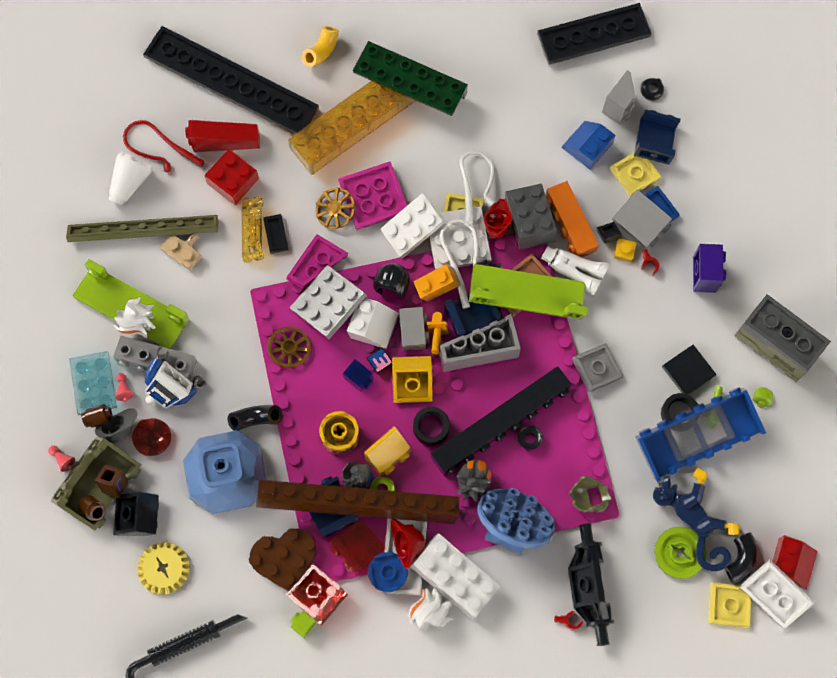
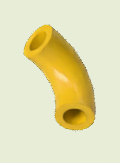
M322 26L317 43L312 48L306 49L302 54L303 63L307 67L317 66L330 56L336 45L339 29L331 26Z

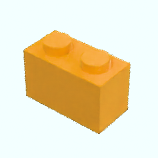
M447 264L413 281L420 298L428 302L461 285L455 269Z

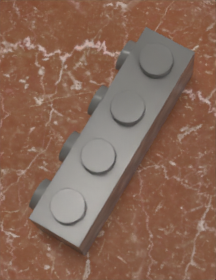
M120 336L113 357L118 362L117 364L122 367L128 368L130 365L136 367V370L146 373L153 358L156 359L157 349L160 346ZM162 347L159 354L164 356L168 350L169 355L167 358L162 359L161 362L166 361L190 381L197 362L195 356Z

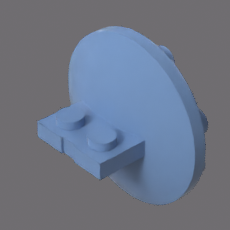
M515 488L488 491L481 497L478 503V516L483 525L488 529L485 540L504 546L506 549L518 554H522L524 548H539L546 545L554 534V518L538 502V499L532 495H525Z

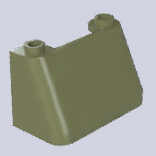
M98 436L91 442L51 499L52 503L94 531L104 525L106 518L103 517L98 521L89 520L79 511L78 504L84 496L92 495L104 505L106 511L115 498L102 493L95 482L103 466L108 465L121 469L126 479L130 480L132 478L135 479L140 474L141 469L139 468L142 465L105 438Z

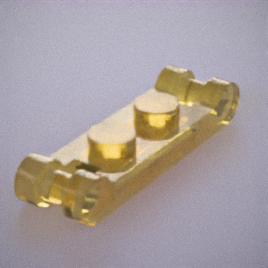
M257 196L251 200L249 198L243 199L241 203L242 259L244 263L264 259L262 251L263 199L261 196Z

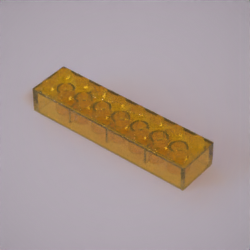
M370 81L289 138V147L309 173L313 175L416 100Z

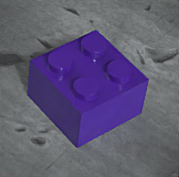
M699 244L693 255V292L716 293L718 288L722 286V282L726 280V269H723V263L726 261V251H723L722 244Z

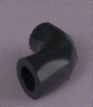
M277 405L247 407L229 413L227 422L233 431H239L255 425L278 424L282 418V410Z
M751 532L733 540L738 550L737 558L725 568L726 574L733 585L740 583L748 577L757 563L758 549Z

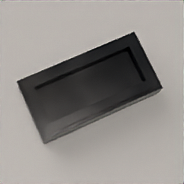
M277 214L263 217L270 254L288 251L282 215Z

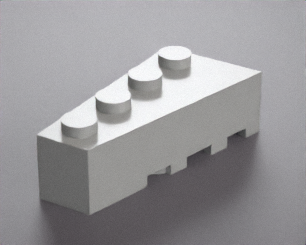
M510 314L504 319L496 320L482 329L478 328L466 336L462 335L440 345L439 356L443 372L518 358L520 345L512 315Z

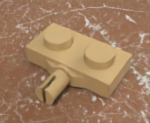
M192 234L187 241L180 240L175 235H171L160 247L164 253L189 271L202 257L192 247L199 239L195 234Z

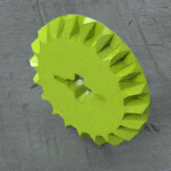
M673 527L664 531L658 537L654 550L655 561L665 574L670 575L672 578L684 579L694 576L702 569L696 559V546L698 542L696 532L686 527ZM704 547V558L706 560V547ZM675 549H684L683 554L685 557L680 556L678 558Z

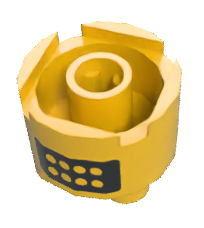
M335 411L328 414L319 427L323 446L330 453L345 454L350 452L357 446L359 440V427L355 418L343 411ZM337 430L343 432L342 436H338Z

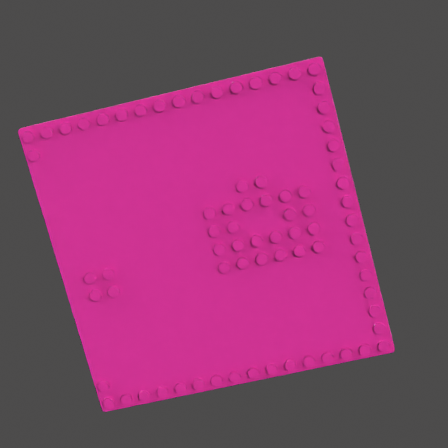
M514 233L505 235L502 239H488L491 262L487 263L496 265L501 263L503 269L511 270L530 254H533L552 277H556L555 270L548 266V262L541 259L548 244L519 250ZM432 251L336 271L367 295L366 298L378 301L398 313L399 309L422 307L423 313H427V322H432L433 314L440 312L449 330V334L441 335L443 344L457 338L445 311L444 301L460 299L458 287L428 302L420 298L413 282L435 270ZM395 263L402 265L408 271L410 283L403 300L397 293L389 289L383 288L382 295L374 290V278L382 266ZM473 265L458 267L467 296L470 295ZM287 281L254 288L250 291L273 405L279 406L282 410V418L277 425L289 482L320 485L323 479L332 476V478L338 476L340 486L346 487L342 480V470L348 462L367 464L371 467L373 480L381 477L366 461L364 452L395 426L410 446V456L403 463L399 461L394 466L395 470L388 476L384 474L382 477H387L394 482L395 491L459 497V517L455 524L427 522L425 547L438 533L461 553L496 546L497 544L485 540L488 529L481 522L477 512L481 497L477 496L478 501L475 502L471 496L462 500L463 493L458 494L460 488L457 476L465 463L458 466L459 469L451 475L447 473L443 476L431 459L430 453L559 366L572 384L569 389L570 393L563 398L557 397L553 400L554 404L547 409L543 407L537 411L539 414L531 420L527 418L522 422L523 425L515 431L511 429L506 433L507 436L499 442L496 440L490 444L491 447L483 453L479 451L474 455L475 458L473 460L484 461L491 471L492 482L485 493L495 489L515 488L525 495L536 497L538 502L554 518V532L576 528L581 524H593L618 518L619 510L587 390L572 361V357L576 356L577 353L566 317L522 310L513 317L520 345L518 358L443 372L439 354L431 353L433 335H430L427 324L424 325V331H428L429 343H426V348L402 351L399 316L387 349L384 350L391 360L393 357L431 356L432 402L394 403L392 366L377 375L367 361V357L381 349V347L351 339L347 333L353 313L335 334L328 339L290 309V306L309 285L301 289ZM500 307L503 314V318L501 319H504L506 316L510 315L504 309V307ZM287 326L296 327L305 332L311 343L308 359L304 364L292 369L276 365L268 354V341L271 335L276 330ZM284 330L287 339H290L293 330ZM296 331L294 340L298 341L304 336ZM281 332L275 335V339L281 342L284 341ZM306 340L297 345L298 347L308 348ZM272 341L271 349L281 347V345ZM282 351L275 352L272 354L276 359H278L281 356ZM297 351V354L302 359L305 357L307 353L304 351ZM285 355L280 362L288 364V355ZM294 355L291 356L292 364L299 362ZM437 407L447 414L450 421V430L447 438L442 443L425 445L415 437L413 420L421 409ZM335 411H343L353 416L359 427L357 446L345 454L330 453L323 446L320 438V424L328 414ZM435 415L425 416L420 422V430L427 437L438 436L443 429L441 419ZM528 425L536 426L543 435V441L540 446L530 451L520 446L517 437L519 431ZM337 430L338 436H342L343 432ZM528 434L525 437L527 443H533L536 440L533 434ZM590 476L594 480L600 481L604 486L608 485L609 496H611L612 500L608 502V506L604 511L598 513L595 511L582 512L572 506L573 500L569 492L579 481L580 477ZM382 483L377 486V490L388 491V487ZM599 488L588 489L591 505L601 504L603 501ZM295 511L299 529L310 533L316 542L317 553L308 569L310 585L313 587L368 575V567L373 558L385 552L388 518L358 516L359 521L322 539L310 513Z

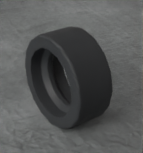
M673 394L666 399L661 408L662 421L668 420L669 422L672 420L669 415V408L674 402L681 401L686 403L691 411H693V407L697 406L698 403L688 394ZM688 420L670 429L682 432L690 429L692 425Z
M426 407L416 414L413 420V432L421 443L437 445L442 443L448 436L450 421L442 409ZM435 415L441 419L443 429L438 436L427 437L421 432L420 422L425 416Z

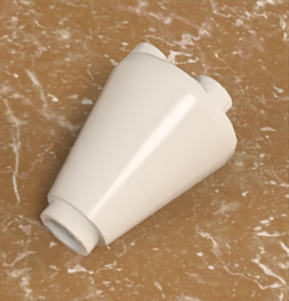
M121 151L115 161L109 200L120 205L127 202L151 174L152 166L140 160L135 162V157Z

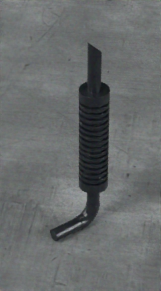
M237 614L217 624L214 620L208 622V625L205 623L204 626L200 625V628L196 627L197 630L194 628L189 633L185 632V635L181 634V636H177L178 638L174 637V640L170 639V642L166 641L162 645L159 644V647L155 646V649L150 648L147 650V656L132 662L128 666L125 678H135L136 670L147 664L152 663L154 667L158 666L160 662L164 663V660H171V657L175 658V655L179 656V653L183 654V652H187L186 650L190 651V648L194 649V646L197 648L198 644L201 646V643L205 644V641L209 642V639L212 641L213 637L214 639L220 637L219 631L247 619V617Z

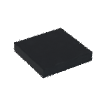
M694 344L662 365V368L681 393L688 395L717 375Z

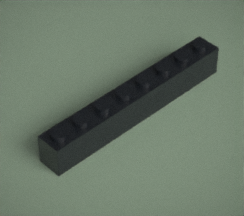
M559 366L555 367L431 452V459L443 476L447 473L449 475L455 473L459 469L458 466L463 462L466 464L468 461L475 458L474 455L479 451L481 453L487 451L491 447L490 444L495 440L497 442L501 441L507 436L506 433L511 429L515 431L520 428L524 420L527 418L531 420L539 414L537 411L543 407L547 409L554 404L553 400L557 397L563 398L569 394L571 382Z

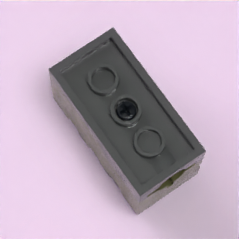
M766 294L734 335L744 344L750 345L760 356L766 357L772 365L782 369L795 382L810 370L831 342L768 294Z

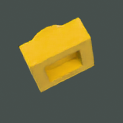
M618 239L613 258L632 262L637 242Z

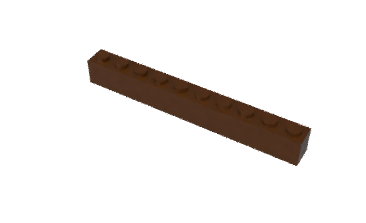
M259 480L256 508L455 524L459 517V497Z

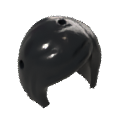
M395 263L386 264L375 275L374 290L382 295L383 288L389 289L397 293L403 300L409 287L410 276L402 265Z

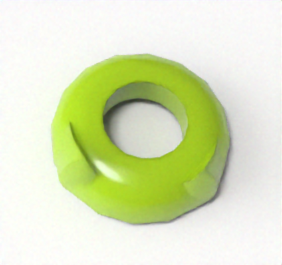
M378 477L371 481L370 489L377 490V486L383 483L387 485L388 491H395L394 482L387 477Z

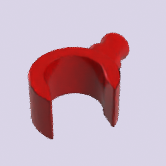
M647 249L642 250L644 261L641 265V270L646 263H652L655 266L653 276L659 269V262L656 258L650 256Z
M575 611L569 612L566 616H554V622L565 624L570 630H577L583 624V621L577 626L569 624L568 618Z

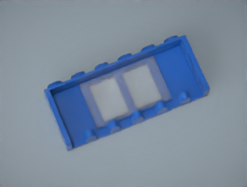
M737 387L730 390L729 394L724 397L719 395L712 398L711 403L705 406L702 403L693 407V411L687 414L686 412H681L675 415L676 419L669 422L668 420H663L657 423V427L651 430L650 428L643 429L638 432L639 435L635 436L654 479L659 482L662 476L669 473L673 475L682 467L687 465L689 467L696 464V461L702 458H711L714 456V453L722 449L729 450L732 448V445L740 441L747 442L751 436L758 433L763 435L766 431L748 391Z

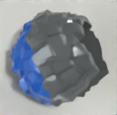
M348 462L342 470L344 485L346 487L367 489L371 484V480H373L371 467L367 464H359L358 462Z

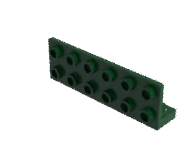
M370 41L367 42L353 68L354 74L450 116H453L460 100L465 99L467 95L468 84Z

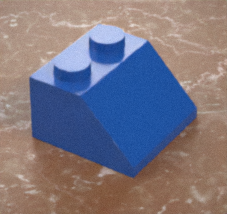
M584 121L561 148L590 170L612 146L616 135L602 124Z

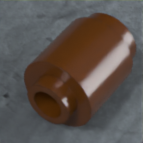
M105 404L86 409L85 412L81 413V418L86 428H94L109 423L111 417H113L111 408Z
M87 495L79 501V511L89 520L98 521L104 517L105 507L94 496Z

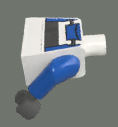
M162 346L157 349L156 359L153 358L146 370L145 384L147 387L145 392L148 396L145 400L150 406L159 403L164 408H168L171 405L186 404L197 393V389H203L206 386V382L202 381L198 385L197 382L201 379V376L197 375L193 378L192 383L166 361L162 363L161 360L168 357L169 351L167 350L166 354L161 356L159 351L162 349Z

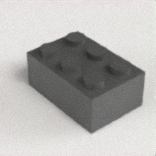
M542 183L505 191V199L512 214L511 224L519 250L556 242L557 229Z

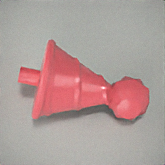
M119 373L116 379L120 384L115 399L127 402V400L134 397V393L125 383L126 375Z
M56 445L49 447L48 453L56 457L61 472L66 471L68 468L70 470L73 468L72 464L75 462V457L59 453V448Z

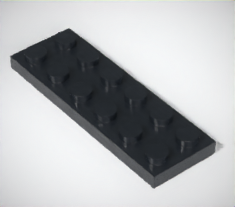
M640 3L537 31L548 65L651 37L652 34Z

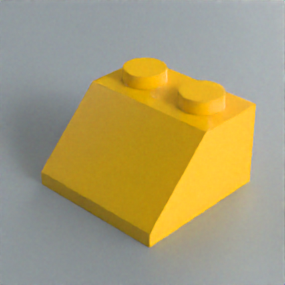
M431 356L393 357L394 403L432 402Z
M394 426L364 453L366 461L382 477L384 474L388 476L395 470L394 466L399 461L403 463L410 456L411 448Z

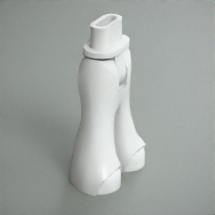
M547 246L541 258L548 262V266H551L558 273L571 280L584 282V290L594 296L609 266L606 262L587 260L558 248L553 249ZM577 269L583 271L584 273H586V274H588V275H585V274L581 273V272L578 271Z

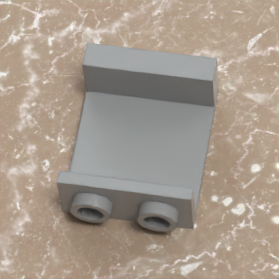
M638 189L612 218V221L617 225L620 224L639 240L645 249L649 246L653 247L659 241L657 236L661 232L665 234L672 226L670 224L672 218Z

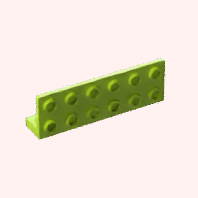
M88 259L85 263L88 272L74 292L73 298L115 321L114 318L118 317L117 310L125 311L128 300L141 297L139 303L154 305L150 310L152 311L150 314L155 317L149 320L155 326V329L150 328V331L146 330L147 339L159 346L171 349L189 321L187 313L172 304H169V306L164 305L108 274L105 267Z
M474 264L469 302L579 320L584 318L588 311V307H583L584 282Z

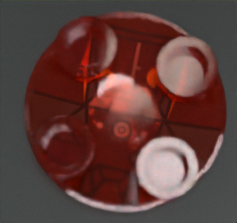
M156 418L143 419L138 422L133 431L132 442L139 453L146 456H156L163 453L169 447L171 431L162 420Z

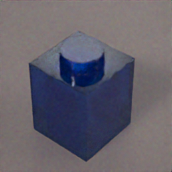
M356 359L343 372V378L360 392L364 388L367 390L374 382L372 380L374 378L373 373Z

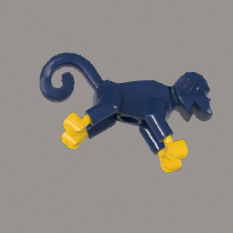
M697 468L693 474V477L698 480L697 483H694L691 493L677 495V484L670 488L671 480L668 476H665L663 481L659 483L660 487H655L654 502L661 506H673L676 515L695 530L698 536L696 559L702 568L711 572L723 570L731 561L729 550L724 547L714 548L710 552V558L715 559L718 554H722L724 559L719 564H709L704 558L706 537H709L715 528L725 531V528H728V535H740V526L736 523H727L725 520L708 516L701 506L705 490L704 483L707 480L708 474L704 470Z

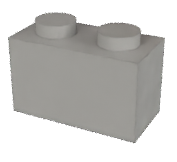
M422 307L399 309L402 351L425 349L426 343H429L428 331H424V325L427 324V313H423Z

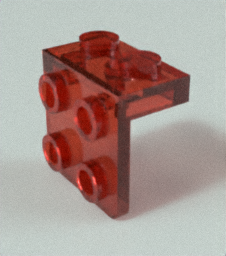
M362 520L356 521L338 538L335 536L330 541L332 547L329 548L336 557L340 556L345 561L343 563L344 567L350 573L353 571L356 575L376 555L385 550L382 542Z

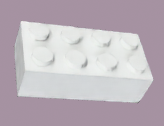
M439 533L431 539L410 567L470 619L476 618L500 587Z

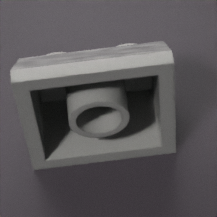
M629 70L625 72L608 94L602 110L604 115L619 125L623 120H628L632 114L631 110L635 105L633 103L635 91Z

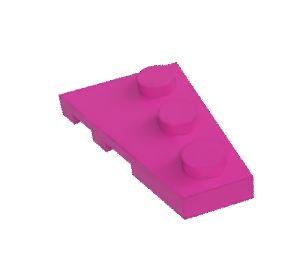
M316 234L287 275L286 280L303 289L312 283L327 265L331 268L345 259L349 253Z

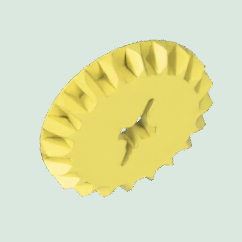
M158 542L144 550L142 556L139 557L137 575L141 584L150 592L160 595L170 594L177 591L186 582L190 564L186 553L179 546L168 542ZM158 559L164 565L168 564V567L166 568V573L169 576V578L162 571L158 572V569L160 568V563Z

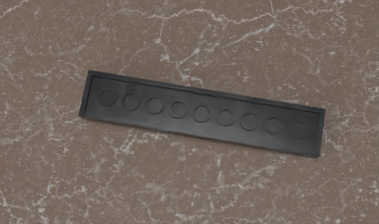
M164 26L160 27L143 53L144 58L299 137H302L319 109L318 104Z

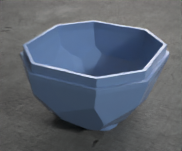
M237 430L198 438L183 460L189 499L211 514L252 506L257 499L259 480H267L260 444ZM220 463L225 464L223 469H218Z

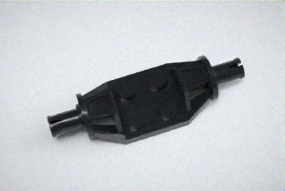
M591 523L581 524L579 528L582 543L574 546L576 551L568 567L573 607L585 620L586 627L595 628L597 646L610 645L607 626L614 624V620H611L610 603L605 602L600 564L604 563L600 548L602 542L593 541ZM585 549H588L587 561L582 562ZM590 609H595L599 620L594 619L589 611Z

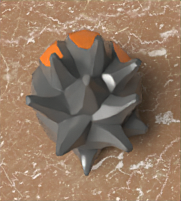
M471 460L462 466L457 476L460 488L458 494L463 493L462 500L471 496L475 502L478 501L477 496L482 497L485 494L492 480L491 471L484 461Z

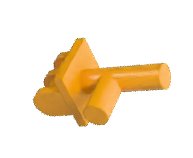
M435 312L432 322H427L430 335H433L431 353L439 354L440 345L443 344L441 335L449 334L447 323L442 318V314Z

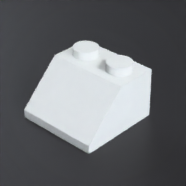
M365 298L354 311L347 333L351 339L387 349L399 313L378 301Z

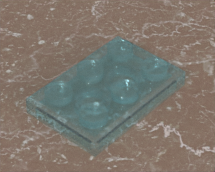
M105 351L69 358L77 414L81 415L86 409L105 404L111 409L117 408L109 352Z

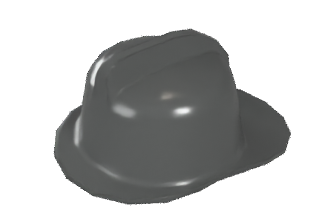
M129 408L114 415L109 423L97 426L95 434L98 437L105 438L110 443L123 441L131 433V425L137 418V410Z

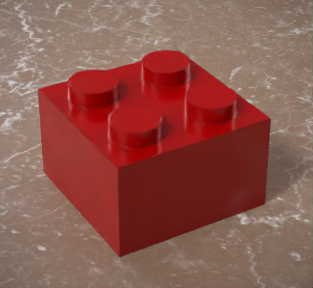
M230 149L204 175L207 184L234 205L259 180L257 170Z

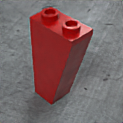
M188 120V127H185L188 144L192 146L194 152L260 149L258 124Z

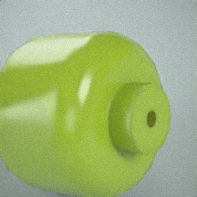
M764 387L756 389L753 395V402L759 408L769 407L773 400L772 391Z

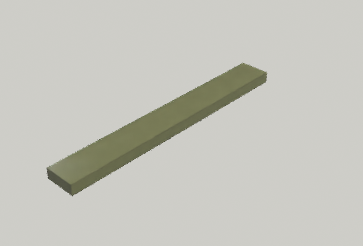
M218 215L73 224L67 227L66 239L67 242L213 233L218 232L219 219Z

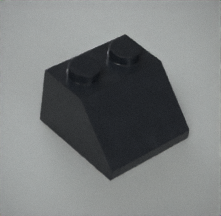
M134 492L123 494L116 498L113 535H156L159 495Z

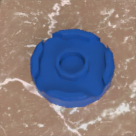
M383 552L376 555L368 567V577L371 584L377 590L392 593L399 590L405 584L408 577V569H405L397 554Z

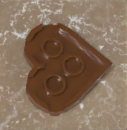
M288 529L280 538L263 536L252 546L249 563L258 574L295 594L315 559L317 553L316 542L310 533L302 529Z

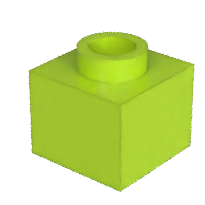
M302 611L301 614L297 612L290 621L292 623L290 627L305 638L317 622Z

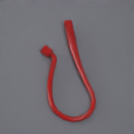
M134 121L124 130L123 141L127 149L139 156L163 161L164 172L172 171L171 164L165 158L142 153L128 144L127 132L133 126L147 124L179 154L191 160V162L199 167H202L205 163L201 158L172 142L149 121Z

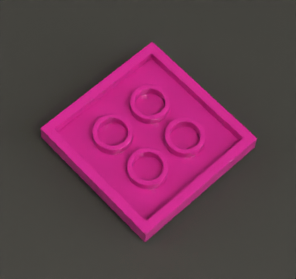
M391 161L338 178L340 188L347 190L355 201V212L352 220L356 230L390 220L408 206ZM348 197L345 200L347 205L352 204L350 198Z

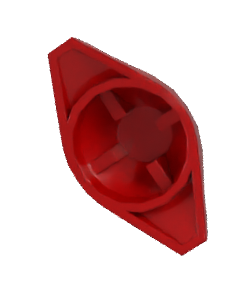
M499 199L484 216L485 227L491 238L502 239L511 226L512 214L506 199Z
M392 519L391 528L395 549L407 570L411 567L413 559L418 557L424 550L425 538L418 529L414 528L413 524L404 525L397 519Z

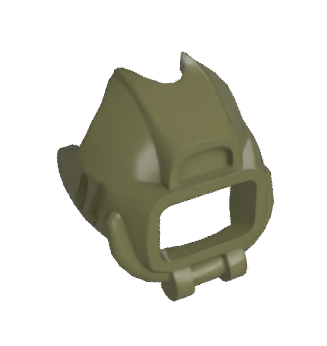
M590 476L580 477L579 481L569 492L573 500L572 506L582 512L595 511L598 513L604 511L608 506V502L612 500L611 496H609L608 485L604 486L600 481L594 480ZM598 487L603 502L592 506L588 489Z

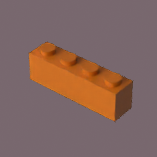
M568 181L547 188L545 195L553 211V219L561 227L560 233L562 238L566 239L569 244V252L581 258L597 252L599 244Z

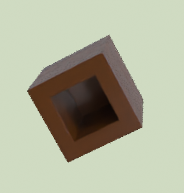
M108 465L103 466L95 479L102 493L116 498L120 497L128 484V480L121 469Z

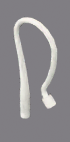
M476 151L467 152L460 159L466 195V223L468 224L473 223V201L464 168V159L467 156L477 155L489 163L491 172L489 183L484 192V199L490 208L496 203L491 197L488 198L487 196L494 179V165L486 155Z
M454 219L444 224L441 229L440 240L451 266L455 269L461 285L458 286V292L462 308L466 309L470 307L464 282L454 258L444 241V232L448 226L454 223H463L470 228L475 248L473 266L478 262V238L476 230L471 224L466 223L462 219Z

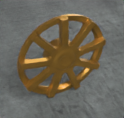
M339 187L325 190L316 202V218L323 226L330 229H339L347 225L355 212V201L352 195L347 190ZM332 192H335L334 201L329 196ZM339 192L345 193V195L338 201ZM325 196L328 199L329 204L321 203ZM349 197L352 204L343 205L342 203ZM320 206L328 208L320 213ZM352 208L350 217L343 212L344 209ZM329 213L326 222H324L321 217ZM340 215L347 219V221H345L341 225L338 217ZM333 216H335L336 226L329 225Z
M291 326L282 327L276 330L269 338L268 354L276 365L292 369L304 364L310 355V340L306 333L299 328ZM284 330H293L290 339H287ZM296 331L304 336L298 341L294 340ZM279 332L283 336V342L274 338ZM272 341L281 345V347L271 349ZM307 341L308 348L297 346L301 342ZM282 351V354L278 359H276L272 354L275 352ZM297 351H304L307 353L305 357L302 359L297 354ZM285 355H288V364L280 362ZM294 355L299 362L292 364L291 356Z

